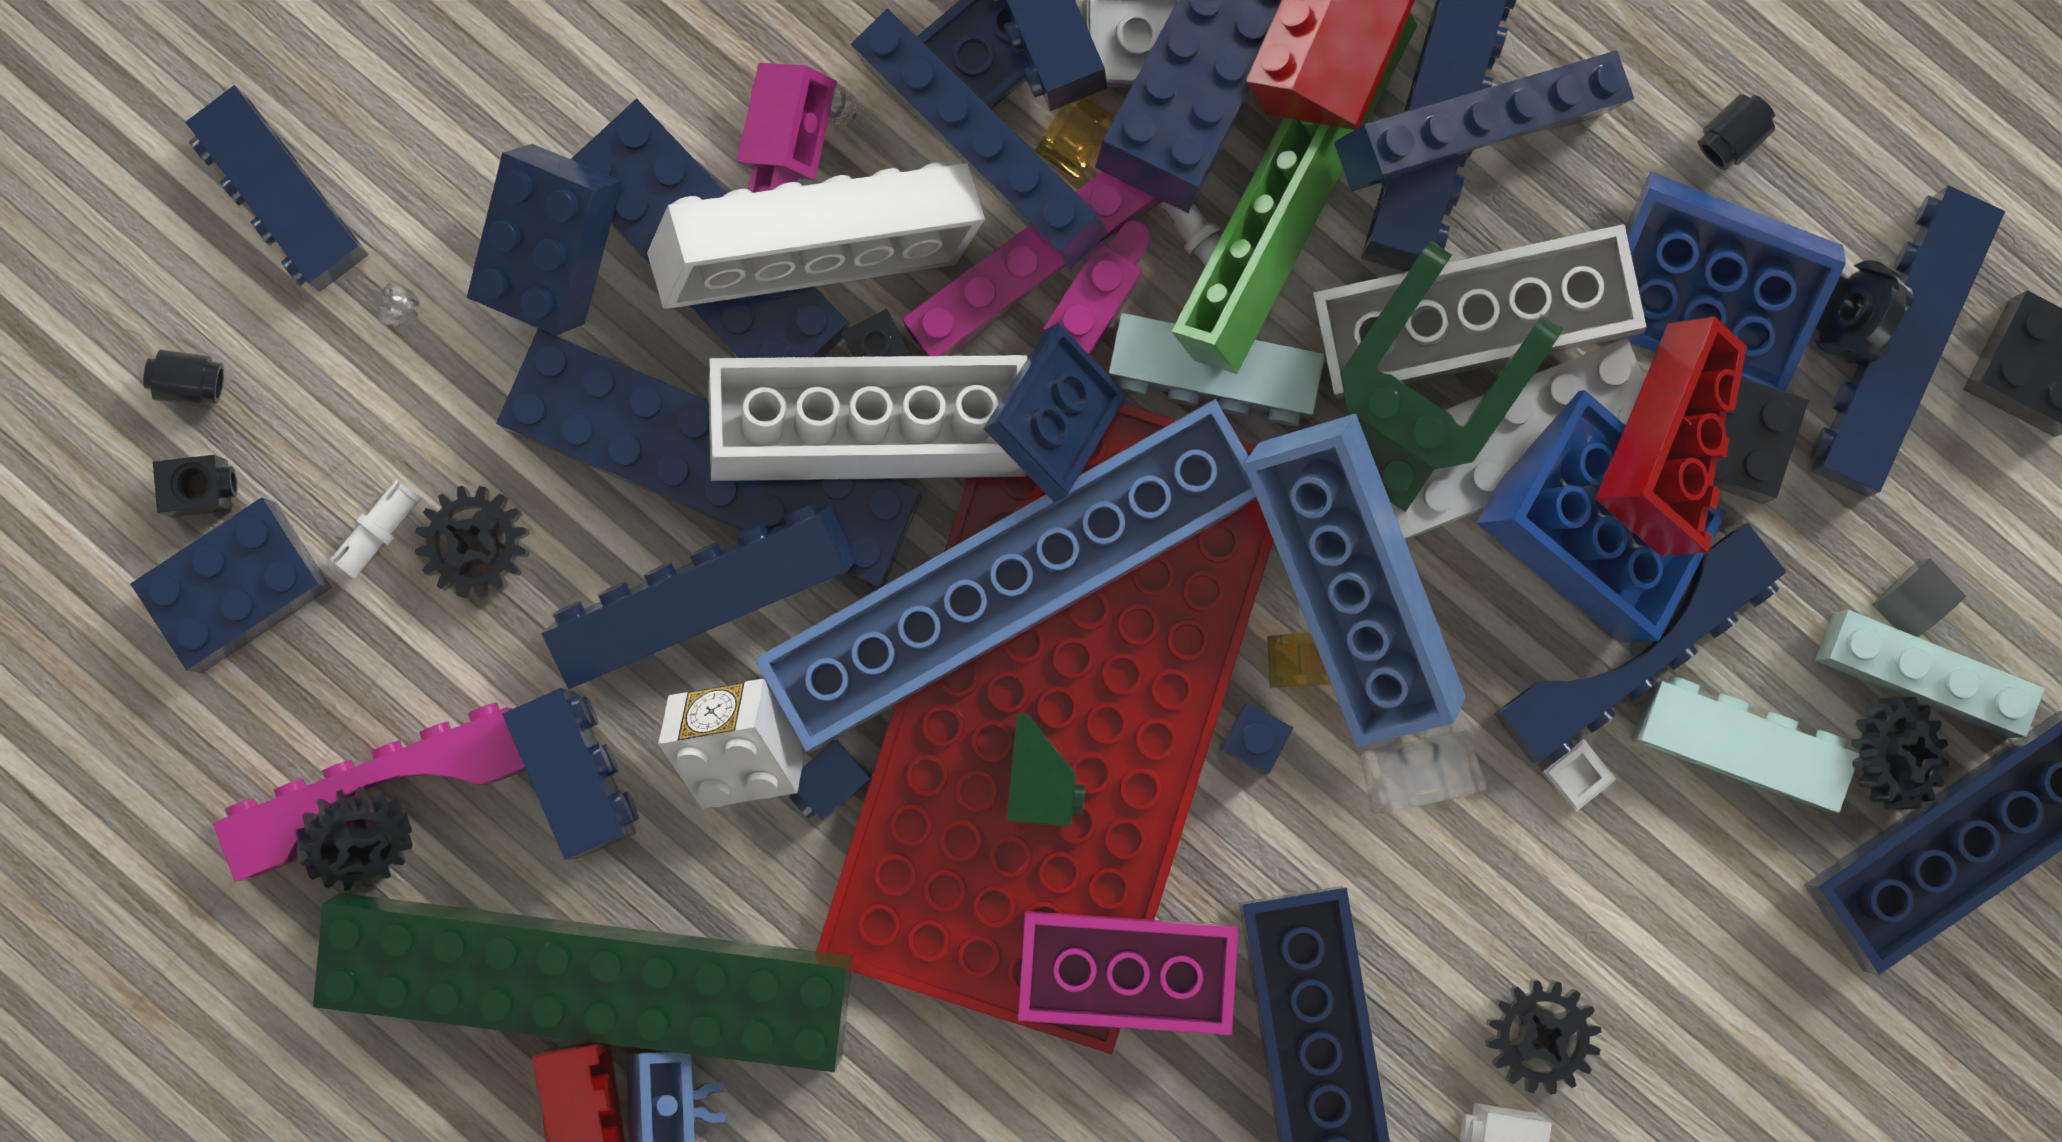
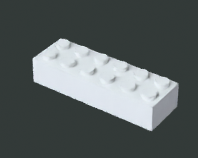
M934 162L920 170L900 172L898 169L891 168L864 178L851 179L850 176L840 175L832 177L821 184L802 186L798 182L782 184L771 191L752 193L748 189H739L729 192L723 197L701 200L697 196L684 197L667 206L647 254L663 309L956 265L984 222L985 217L968 163L948 166L946 162Z
M1625 224L1447 263L1377 365V369L1382 373L1392 374L1405 384H1411L1507 363L1511 355L1517 351L1540 314L1563 328L1562 333L1548 354L1644 333L1646 322ZM1408 272L1313 293L1333 391L1337 399L1345 398L1340 372Z
M1628 338L1534 374L1474 462L1435 469L1406 512L1391 503L1404 539H1410L1483 510L1499 481L1578 391L1586 390L1626 425L1645 380ZM1484 395L1448 408L1445 411L1453 416L1456 423L1464 425Z
M1027 355L709 358L708 393L711 481L1026 477V473L983 428L1027 361Z

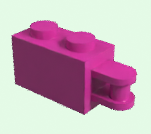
M758 63L737 157V163L752 169L748 190L752 193L771 191L782 184L798 182V179H816L836 88V80L807 65Z
M1136 220L1128 221L1120 228L1109 247L1100 242L1095 246L1044 326L1043 334L1047 328L1059 322L1090 356L1093 355L1141 279L1142 268L1137 266L1148 247L1150 237L1149 230L1145 224Z

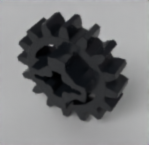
M459 486L457 488V500L453 501L442 493L438 496L439 503L442 506L438 512L425 508L423 513L431 520L429 527L416 528L415 533L426 538V545L415 549V553L421 557H429L431 560L422 569L425 575L441 574L437 583L438 588L446 591L455 582L456 596L466 598L470 588L474 587L478 597L486 598L488 597V584L492 583L503 591L507 588L503 577L507 572L520 576L522 571L514 564L516 557L529 556L530 551L519 546V539L529 536L530 532L527 528L515 527L514 523L523 515L519 509L514 508L506 512L504 511L508 502L506 496L500 493L490 502L488 488L479 486L475 497H471L466 487ZM466 509H481L470 519L458 521L452 517ZM500 522L506 537L504 551L499 548L496 532L501 526ZM456 530L466 534H478L477 539L483 543L482 547L490 551V554L488 555L481 551L477 552L472 549L467 551L468 545L462 541L463 537L458 535ZM441 533L446 536L449 553L444 559L440 551ZM487 563L493 567L490 571L478 576H464L475 565Z
M1915 697L1879 699V704L1868 705L1865 709L1869 719H1860L1856 722L1857 728L1862 733L1861 739L1851 740V745L1858 749L1860 754L1858 758L1852 761V765L1855 768H1862L1864 772L1858 782L1860 787H1872L1870 800L1872 802H1883L1884 809L1886 810L1922 808V802L1934 801L1936 798L1932 787H1943L1945 781L1939 774V769L1949 767V761L1942 757V749L1948 746V740L1938 739L1937 732L1942 726L1941 721H1929L1931 707L1929 705L1918 706L1917 698Z
M358 787L354 797L347 798L341 789L336 791L337 801L331 804L323 799L316 801L319 809L318 814H303L302 819L305 828L296 829L295 832L298 842L296 849L301 866H306L308 877L311 880L321 876L324 887L328 889L337 880L342 881L344 891H350L354 881L361 880L363 885L369 888L372 887V877L377 874L388 879L391 877L388 866L390 864L404 865L406 861L403 851L412 849L413 846L410 837L412 828L407 813H403L398 799L388 802L383 790L377 791L370 798L367 797L364 787Z
M1537 979L1530 980V992L1526 994L1518 986H1512L1510 990L1514 1000L1510 1004L1498 999L1494 1003L1502 1012L1501 1018H1490L1486 1021L1487 1025L1497 1030V1037L1485 1040V1044L1489 1048L1499 1049L1501 1053L1492 1061L1493 1066L1498 1069L1509 1065L1510 1070L1507 1073L1506 1080L1514 1085L1522 1077H1525V1090L1533 1094L1538 1088L1539 1082H1543L1546 1092L1551 1095L1556 1094L1557 1081L1562 1080L1570 1088L1577 1086L1572 1073L1578 1069L1581 1072L1590 1074L1592 1069L1584 1059L1587 1054L1600 1055L1601 1051L1595 1045L1590 1044V1037L1602 1032L1601 1027L1587 1024L1586 1019L1595 1012L1593 1006L1585 1005L1578 1008L1576 1004L1581 993L1572 989L1563 997L1561 996L1562 984L1554 980L1548 986L1547 991H1543V987ZM1536 1002H1553L1563 1007L1566 1011L1559 1012L1554 1016L1544 1015L1541 1009L1537 1007ZM1517 1015L1521 1021L1518 1035L1515 1039L1509 1041L1510 1028ZM1534 1021L1547 1029L1554 1030L1548 1037L1551 1044L1549 1047L1553 1053L1539 1044L1532 1043L1538 1037L1535 1029L1537 1026ZM1577 1032L1576 1046L1569 1058L1566 1053L1569 1037ZM1533 1057L1544 1060L1551 1070L1533 1071L1524 1067L1521 1062H1527Z

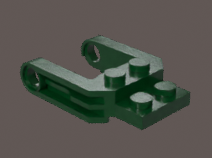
M1431 240L1340 372L1347 407L1342 417L1352 414L1357 415L1389 500L1404 512L1407 511L1435 469L1474 462L1563 331L1562 327L1540 314L1517 351L1511 355L1464 425L1456 423L1450 413L1392 374L1380 372L1377 369V365L1452 256L1451 253Z

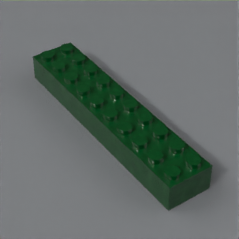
M339 893L322 905L313 1007L835 1072L843 1054L853 956Z

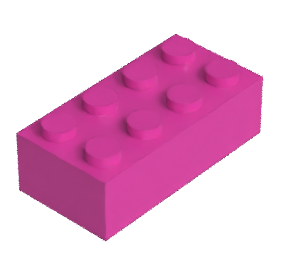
M1025 911L1018 1021L1232 1035L1239 928L1235 925Z

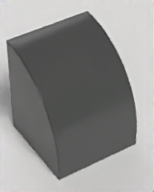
M1929 558L1915 562L1872 605L1894 628L1918 637L1945 617L1966 595Z

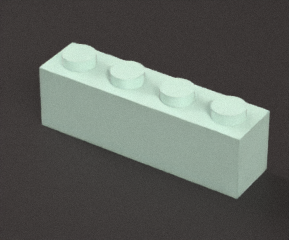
M1121 313L1109 376L1113 381L1118 382L1117 385L1125 393L1145 396L1149 388L1168 392L1167 400L1190 406H1197L1198 399L1208 401L1216 399L1224 413L1248 416L1249 409L1269 413V421L1288 426H1298L1300 419L1309 421L1313 415L1325 354L1255 340L1239 372L1235 374L1194 361L1171 332L1175 325L1174 323Z
M1851 610L1833 613L1815 659L1816 662L1903 697H1915L1918 703L1929 705L1933 709L2005 738L2027 737L2045 690L2043 687Z
M1670 676L1668 683L1660 681L1650 689L1632 739L1633 742L1820 811L1840 813L1855 770L1852 761L1860 756L1859 753L1845 748L1848 741L1845 738L1821 730H1817L1815 737L1796 730L1799 723L1796 720L1773 712H1768L1766 719L1747 712L1749 707L1747 702L1724 694H1719L1717 701L1698 694L1700 689L1698 684L1679 677Z

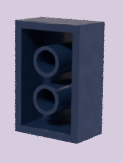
M534 144L502 152L466 298L555 336L584 325L622 180Z
M263 497L130 583L185 670L204 673L332 588L278 504Z
M559 688L502 713L564 860L582 858L637 833L633 822L639 820L637 809L630 794L627 791L622 793L616 786L612 775L618 773L619 769L607 744L601 745L595 737L592 727L598 725V719L587 696L581 698L579 694L577 695L576 691Z

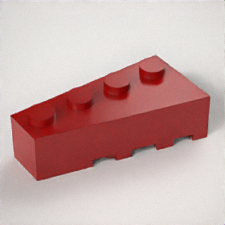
M1716 317L1667 324L1595 499L1660 556L1708 553L1712 534L1704 531L1708 510L1717 509L1720 488L1713 486L1718 459L1726 458L1730 438L1726 437L1724 426L1726 413L1735 411L1747 346Z
M585 1042L550 1048L532 1057L536 1085L543 1110V1130L546 1142H626L611 1044Z

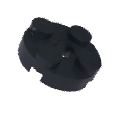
M1867 260L1853 265L1859 271L1853 273L1848 279L1840 275L1815 328L1820 331V341L1815 340L1817 347L1843 363H1854L1862 359L1874 362L1884 356L1889 347L1890 337L1897 329L1904 312L1908 310L1913 301L1912 289L1904 285L1898 273L1881 262ZM1862 308L1861 312L1856 316L1858 310Z

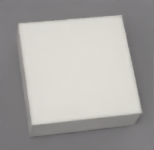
M1580 739L1574 744L1575 747L1541 771L1573 812H1577L1616 780L1584 739Z

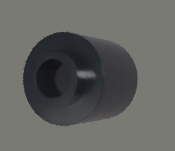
M1739 94L1703 128L1704 136L1698 140V146L1703 154L1722 170H1727L1733 164L1740 165L1775 131V125L1772 121L1775 113L1771 106L1758 95H1753L1750 98L1744 94Z
M160 349L155 359L148 358L146 361L143 386L145 389H151L152 399L156 401L204 407L206 403L218 404L223 389L224 365L223 363L212 362L210 356Z

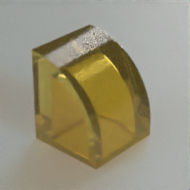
M1088 97L1060 108L1034 152L1077 180L1099 153L1102 142L1116 116Z
M1311 632L1267 636L1270 688L1331 685Z

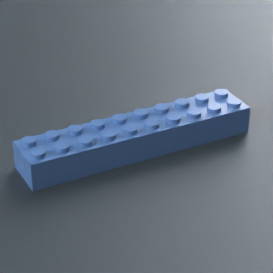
M1214 399L1081 474L1065 498L1054 503L1047 495L1042 496L754 660L805 751L811 753L1257 501L1243 465L1249 456L1217 400Z

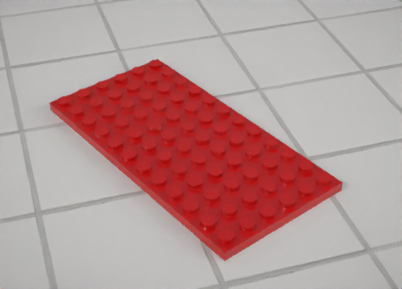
M1123 403L1080 475L1177 420ZM1239 440L1248 456L1257 446ZM1027 474L1026 477H968L944 552L1046 494ZM1258 500L894 706L816 951L853 956V972L1111 1055L1113 1054L1121 1029L1119 1027L1018 1021L1025 911L1155 920L1274 541ZM1017 713L1029 715L1076 772L1075 784L1085 785L1083 817L1072 816L1071 827L1007 821Z

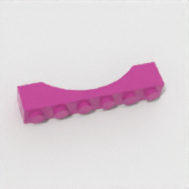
M1104 172L1076 191L1099 215L1108 232L1100 242L1119 231L1126 222L1140 219L1163 202ZM1026 227L903 317L904 328L925 356H952L976 339L1010 308L1066 265Z
M497 702L482 706L468 713L470 722L451 729L449 721L434 725L419 732L422 741L403 748L400 740L383 745L371 751L373 760L354 767L352 760H347L322 770L325 779L308 786L305 785L304 779H299L275 788L276 798L257 805L255 798H251L225 808L227 817L214 822L213 826L234 882L247 881L296 862L298 858L296 849L298 842L295 832L296 829L305 828L302 819L303 814H318L319 809L316 801L319 799H323L330 804L337 801L336 791L342 789L347 798L354 797L358 787H364L365 791L379 784L404 777L422 775L455 777L478 785H491L526 771L502 713L512 708L499 709Z

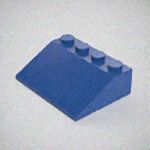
M1649 172L1625 228L1646 322V330L1642 334L1620 339L1628 338L1630 343L1656 352L1668 323L1716 317L1747 346L1741 377L1785 392L1846 265L1843 245Z
M1586 390L1578 391L1499 481L1477 524L1619 643L1659 641L1705 553L1660 556L1595 500L1626 425ZM1718 505L1717 509L1708 510L1704 531L1712 534L1711 541L1726 514Z

